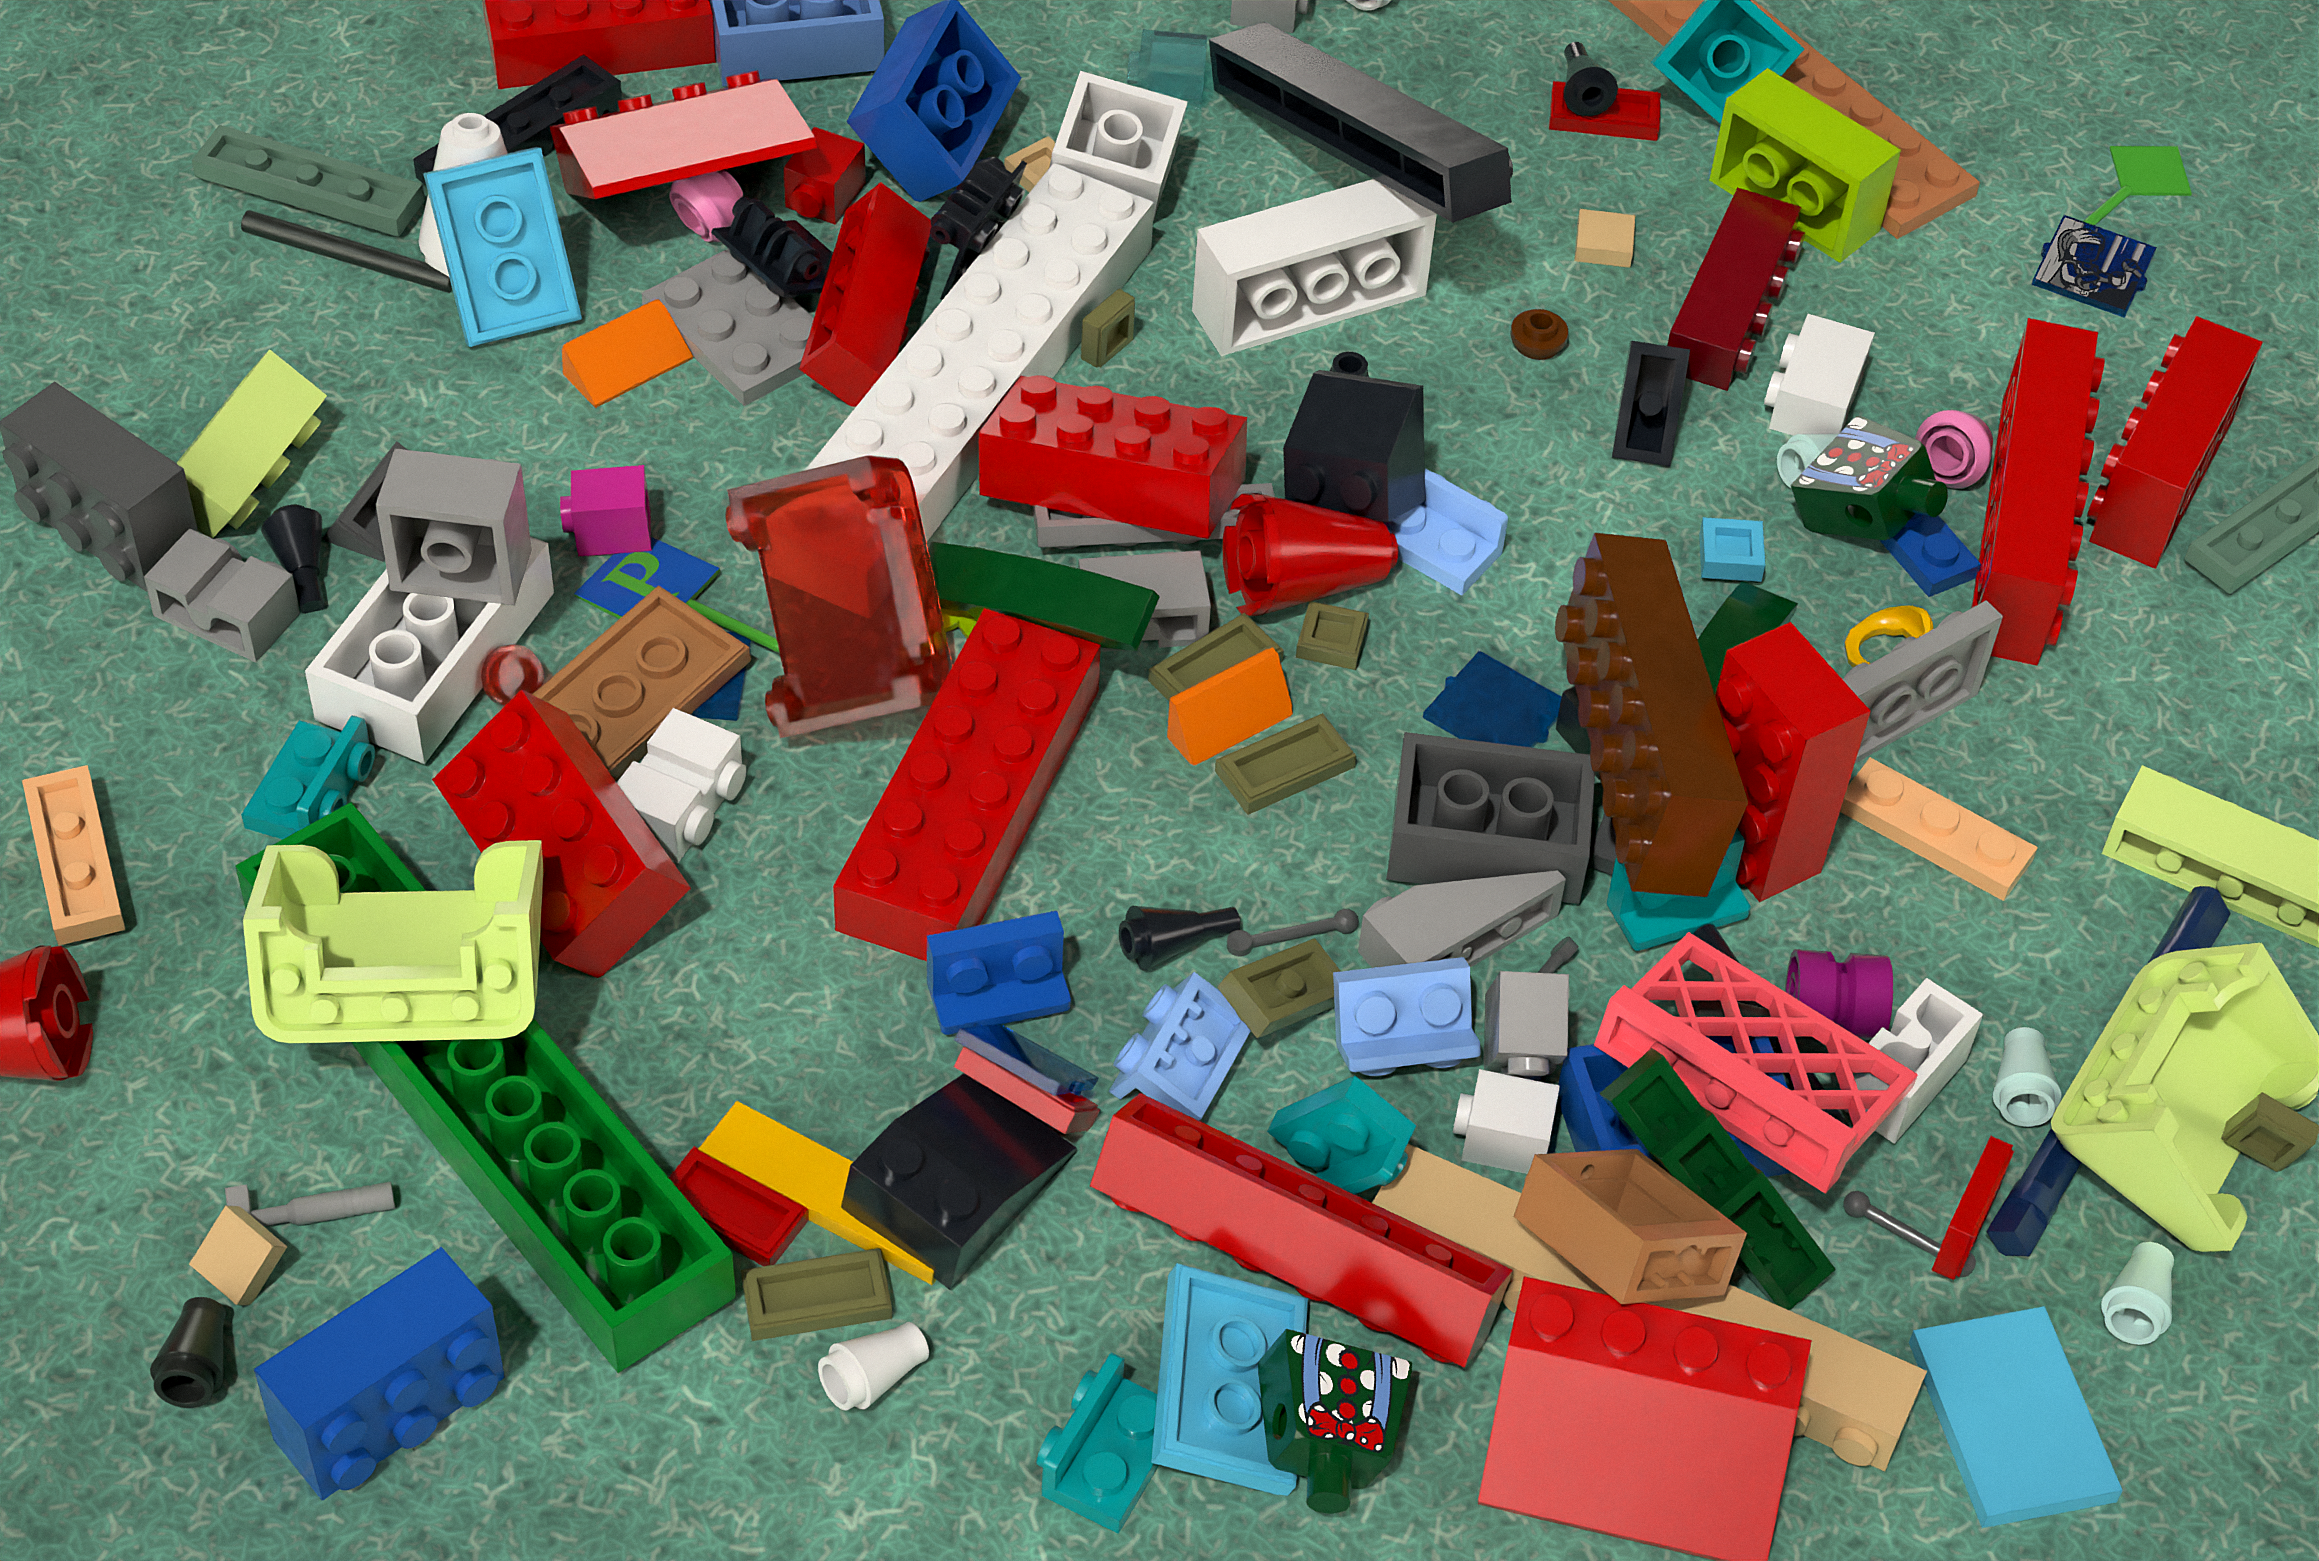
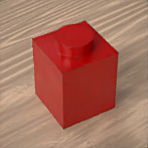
M814 127L811 131L815 136L817 148L794 153L784 166L785 208L794 210L804 217L817 218L836 225L866 184L865 143Z

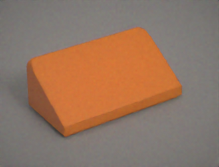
M655 299L567 342L562 347L563 375L595 408L693 359V355L670 313L659 299Z
M1273 647L1266 649L1170 698L1167 738L1190 764L1197 765L1292 715L1291 699L1279 655Z

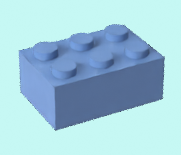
M709 0L713 14L715 53L722 87L727 86V76L754 70L759 71L760 80L778 79V81L876 71L884 58V17L879 0Z

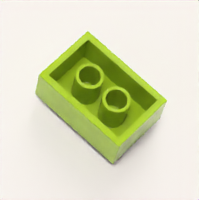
M1767 68L1726 99L1709 181L1734 195L1738 187L1801 206L1796 230L1805 232L1804 241L1841 263L1880 232L1901 149Z

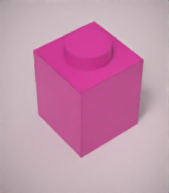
M644 465L572 470L571 496H560V513L563 532H574L578 557L651 551V508Z

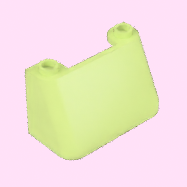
M504 841L494 843L486 848L476 862L474 874L475 890L340 893L335 863L325 852L316 847L305 845H267L243 918L251 1007L256 1026L269 1038L285 1043L502 1039L516 1036L524 1031L533 1019L537 996L543 886L542 841Z
M2262 943L2166 953L2153 959L2136 975L2055 1110L2051 1119L2052 1130L2068 1152L2191 1250L2201 1252L2231 1251L2245 1227L2247 1213L2240 1200L2234 1195L2218 1194L2241 1152L2221 1139L2226 1121L2261 1092L2292 1110L2309 1104L2317 1096L2319 1090V1035Z

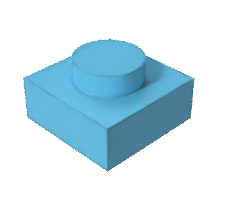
M1703 517L1699 532L1701 578L1762 582L1765 569L1763 521Z

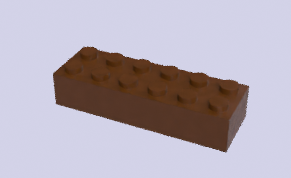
M1594 533L1586 556L1579 557L1576 561L1573 571V590L1568 604L1561 605L1558 609L1555 621V635L1557 641L1563 643L1566 652L1568 682L1575 685L1579 699V723L1581 727L1587 728L1589 735L1591 767L1593 771L1599 772L1604 790L1603 810L1607 817H1611L1615 829L1616 858L1619 863H1624L1631 891L1707 897L1747 807L1748 799L1666 540Z

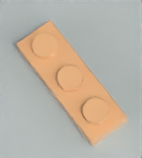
M1871 757L1848 785L1840 810L1844 815L2002 901L2007 898L2030 866L2038 849L2037 846Z
M88 765L22 780L58 946L125 930Z

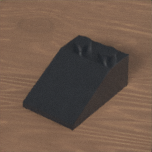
M963 1073L896 1118L850 1165L841 1208L934 1270V1278L950 1290L1069 1161L1077 1148L1026 1110Z

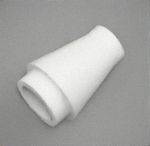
M906 1322L890 1330L833 1344L829 1349V1355L821 1358L818 1363L820 1381L830 1400L841 1410L846 1411L853 1407L866 1409L913 1367L926 1361L929 1357V1349L920 1329L915 1324Z

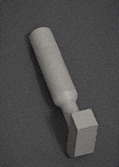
M391 1181L372 1184L371 1186L366 1185L352 1189L293 1198L286 1205L252 1210L247 1184L225 1188L227 1206H240L263 1226L286 1222L299 1226L395 1209Z

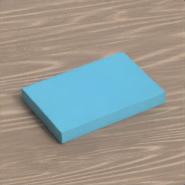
M540 147L423 173L467 346L472 347L582 319Z
M1178 1263L1168 1274L1151 1463L1276 1495L1288 1496L1296 1487L1297 1474L1277 1470L1268 1461L1258 1361L1285 1329L1306 1334L1308 1298Z
M2045 1306L1913 1330L1909 1340L1910 1348L1918 1367L1927 1370L1923 1381L1982 1528L2096 1507L2118 1501L2123 1490Z

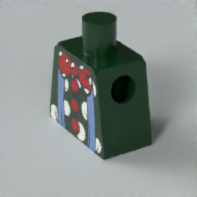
M1856 416L1790 485L1804 527L1809 531L1884 541L1893 538L1916 513L1937 517L1944 510L1948 499L1947 487L1943 482L1936 481L1927 449L1921 441L1861 416Z
M1285 1329L1258 1361L1268 1461L1277 1470L1308 1477L1306 1503L1309 1508L1320 1513H1340L1350 1507L1351 1488H1366L1389 1464L1393 1456L1411 1378L1412 1362Z

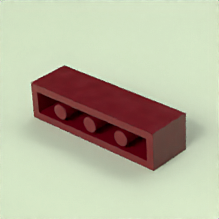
M1737 187L1670 330L1667 346L1690 350L1685 378L1728 391L1736 371L1743 374L1748 372L1757 345V341L1751 338L1753 334L1763 337L1773 310V304L1768 303V300L1772 298L1779 301L1789 274V268L1785 267L1784 264L1787 262L1795 265L1803 245L1805 232L1796 230L1801 206Z

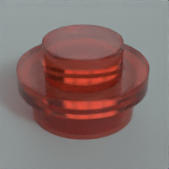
M506 644L495 648L487 656L483 663L481 680L488 697L496 704L505 706L521 689L530 694L536 692L543 685L544 670L541 662L531 650L522 645Z

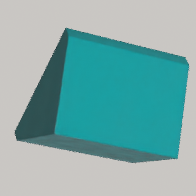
M1704 0L1650 63L1681 92L1721 124L1725 102L1729 96L1767 68L1782 76L1804 51V48L1750 0Z

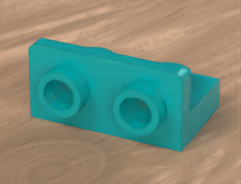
M352 715L341 732L299 720L242 812L244 828L284 839L347 804V795L356 781L363 782L368 777L374 763L375 749L369 743L365 719Z
M1738 828L1707 897L1631 891L1624 863H1619L1617 858L1615 859L1606 904L1634 950L1640 951L1683 938L1688 932L1694 934L1698 928L1706 924H1714L1715 927H1720L1748 917L1751 906L1735 881L1745 842Z
M1354 1075L1277 1110L1267 1132L1287 1148L1288 1153L1293 1159L1314 1169L1317 1172L1316 1177L1356 1195L1377 1185L1386 1186L1400 1174L1408 1159V1154L1404 1150L1416 1125Z
M1111 1352L1098 1373L1092 1370H1088L1085 1373L1072 1399L1071 1409L1075 1410L1064 1429L1055 1425L1049 1431L1038 1453L1036 1464L1043 1468V1497L1119 1534L1159 1467L1158 1464L1151 1463L1157 1394L1123 1378L1125 1359Z

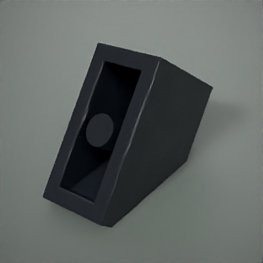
M1630 341L1612 457L1664 466L1671 465L1690 354L1689 349Z

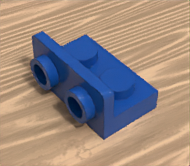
M1057 911L927 936V985L940 1030L943 1034L949 1035L1065 1012L1070 1009L1071 997L1062 972L1064 930Z

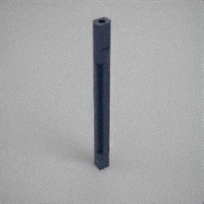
M2198 886L2190 891L2148 963L2166 953L2212 947L2231 914L2217 889L2209 886ZM2052 1127L2023 1176L2014 1184L1986 1231L1998 1252L2005 1256H2030L2056 1212L2060 1198L2082 1163L2063 1147Z

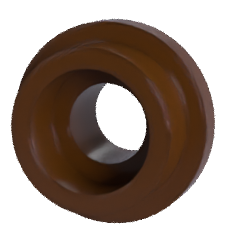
M1531 309L1518 314L1514 318L1510 336L1517 350L1522 355L1535 360H1544L1555 356L1564 348L1568 338V326L1560 316L1544 309Z

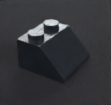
M1324 370L1314 372L1283 446L1285 499L1384 522H1390L1424 502L1423 385Z

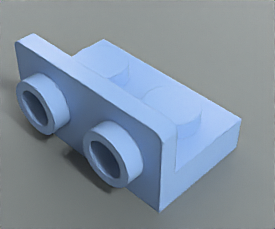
M1425 468V501L1392 521L1384 523L1389 532L1393 533L1397 539L1399 560L1456 593L1463 595L1501 556L1508 516L1495 508L1491 503L1475 497L1450 483L1441 475Z
M1464 957L1333 972L1336 1046L1349 1071L1360 1072L1369 1076H1381L1390 1074L1397 1067L1425 1064L1435 1068L1452 1067L1459 1064L1462 1059L1475 1058L1481 1055L1480 1041L1472 1029L1470 966Z
M1193 972L1175 988L1164 984L1149 1001L1142 1014L1149 1023L1142 1035L1139 1033L1134 1034L1117 1055L1113 1065L1120 1070V1073L1109 1092L1118 1099H1122L1136 1088L1144 1095L1199 1121L1202 1119L1251 1030L1238 1017L1236 1011L1223 994L1197 973Z

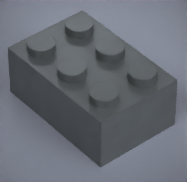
M55 381L0 420V431L5 446L2 454L7 466L12 471L17 489L14 498L20 510L30 520L34 522L44 520L57 529L62 539L75 551L81 552L86 549L99 558L104 568L115 579L119 581L129 579L148 592L144 576L189 528L198 532L184 468Z
M1404 732L1386 880L1433 884L1558 870L1566 878L1561 902L1579 904L1590 854L1595 771L1591 767L1590 755Z

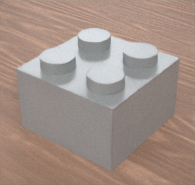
M394 449L376 502L390 590L515 606L532 551L521 464L494 459L486 460L437 454L434 452Z

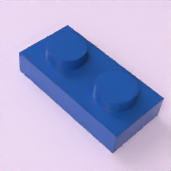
M1916 513L1893 538L1885 541L1880 540L1928 597L1975 579L1977 572L1981 568V563L1939 515L1937 517H1929Z

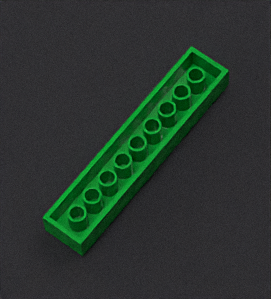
M352 802L273 844L312 846L325 852L335 863L340 893L426 891ZM265 849L235 865L245 909L247 908ZM534 1018L524 1031L516 1036L502 1039L351 1042L617 1373L736 1298L732 1252Z

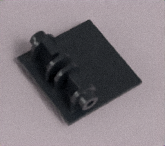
M989 157L977 161L965 179L960 182L956 190L951 193L946 202L931 218L930 234L932 238L940 244L945 245L949 243L959 249L942 292L941 300L945 298L1005 224V218L1009 219L1020 204L1025 194V189L1018 185L1027 165L1023 160L1012 173L1006 170L1004 163L998 158Z
M742 197L733 206L732 213L735 217L732 225L712 229L711 233L730 249L732 257L749 266L765 281L767 288L773 293L786 298H794L797 295L822 292L833 252L798 221H783L781 218L775 217V214L761 200Z

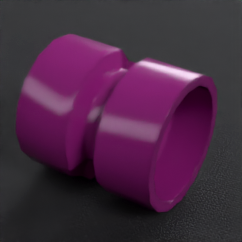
M1793 950L1786 975V993L1862 1040L1871 1041L1882 1027L1889 1030L1893 1004V970L1891 960L1887 955L1850 953L1843 963H1838L1831 951Z

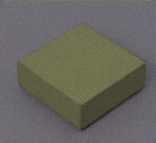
M1117 289L1082 319V360L1096 368H1101L1133 340L1135 297L1121 289Z
M1310 601L1297 643L1296 658L1356 670L1368 626L1369 613Z
M2261 1092L2226 1121L2221 1139L2278 1172L2282 1171L2315 1145L2319 1134V1125Z

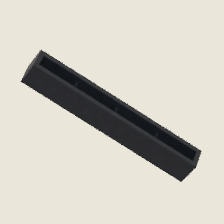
M1266 22L1209 39L1213 85L1216 92L1454 223L1512 202L1510 179L1513 175V164L1508 153V147Z

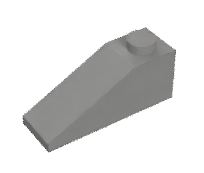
M1556 870L1415 885L1394 898L1390 896L1381 898L1363 915L1358 953L1372 968L1464 957L1468 965L1472 967L1559 915L1566 878Z

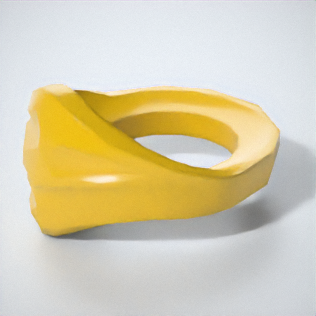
M1910 605L1889 607L1871 614L1849 631L1845 640L1848 663L1853 668L1864 662L1871 664L1861 656L1859 648L1864 641L1873 636L1887 634L1891 636L1904 635L1906 638H1918L1933 630L1931 616L1923 608Z

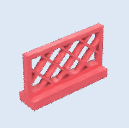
M1690 932L1631 989L1623 985L1609 999L1594 1043L1595 1047L1628 1068L1653 1048L1666 1058L1699 1104L1713 1113L1726 1131L1825 1194L1840 1178L1845 1163L1911 1091L1918 1077L1917 1073ZM1687 960H1690L1711 973L1714 981H1685L1681 966ZM1649 1000H1675L1680 1017L1672 1016ZM1691 1001H1721L1725 1017H1696ZM1737 1001H1755L1767 1008L1771 1017H1742ZM1706 1036H1732L1737 1053L1729 1052ZM1748 1036H1777L1783 1053H1753ZM1794 1037H1813L1826 1045L1828 1053H1799ZM1764 1073H1789L1795 1090L1786 1088ZM1806 1073H1835L1841 1090H1812ZM1853 1073H1871L1890 1086L1887 1090H1858ZM1821 1109H1848L1853 1127L1846 1126Z

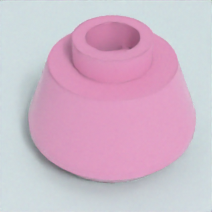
M721 170L719 172L716 171L672 181L669 197L677 215L689 229L701 235V238L706 242H721L711 233L712 229L732 225L735 217L732 209L734 204L743 197V192L734 177L727 171Z
M1944 410L1928 417L1919 427L1915 439L1921 441L1926 447L1936 481L1943 482L1947 488L1959 489L1976 483L1984 476L1991 461L1993 438L1989 427L1982 419L1966 412Z

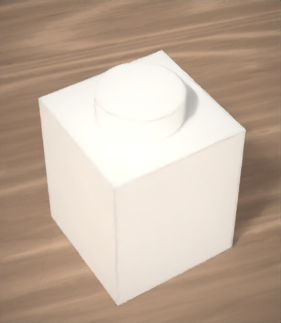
M1479 1069L1474 1096L1460 1094L1453 1133L1466 1136L1461 1160L1528 1174L1534 1155L1547 1154L1560 1086Z

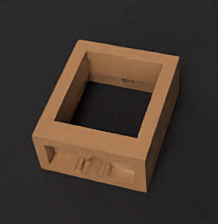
M1638 1149L1535 1154L1513 1216L1620 1304L1725 1295L1747 1235L1739 1226Z

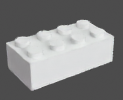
M1371 179L1200 228L1197 233L1192 312L1219 354L1224 356L1425 296L1437 214L1377 180Z
M530 536L532 551L515 606L391 591L386 569L305 670L314 719L342 731L352 715L364 718L369 742L425 764L553 595L554 589L548 543Z

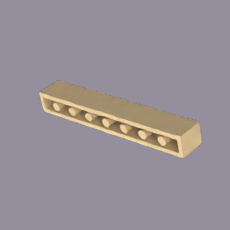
M1407 1144L1404 1150L1408 1154V1159L1403 1170L1391 1183L1381 1186L1372 1202L1512 1269L1513 1272L1502 1301L1513 1313H1516L1524 1276L1609 1295L1513 1217L1521 1196L1520 1192L1410 1144ZM1730 1284L1727 1286L1725 1295L1643 1302L1812 1340L1793 1436L1804 1435L1829 1446L1837 1456L1850 1464L1857 1466L1871 1465L1886 1471L1927 1370Z

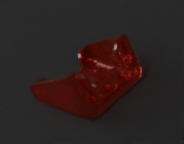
M867 455L727 489L730 505L727 506L725 513L728 531L735 542H742L748 551L758 552L774 624L784 674L774 678L772 690L767 691L765 695V706L770 722L774 727H778L780 738L794 737L929 709L953 665L912 477L905 463L899 458Z

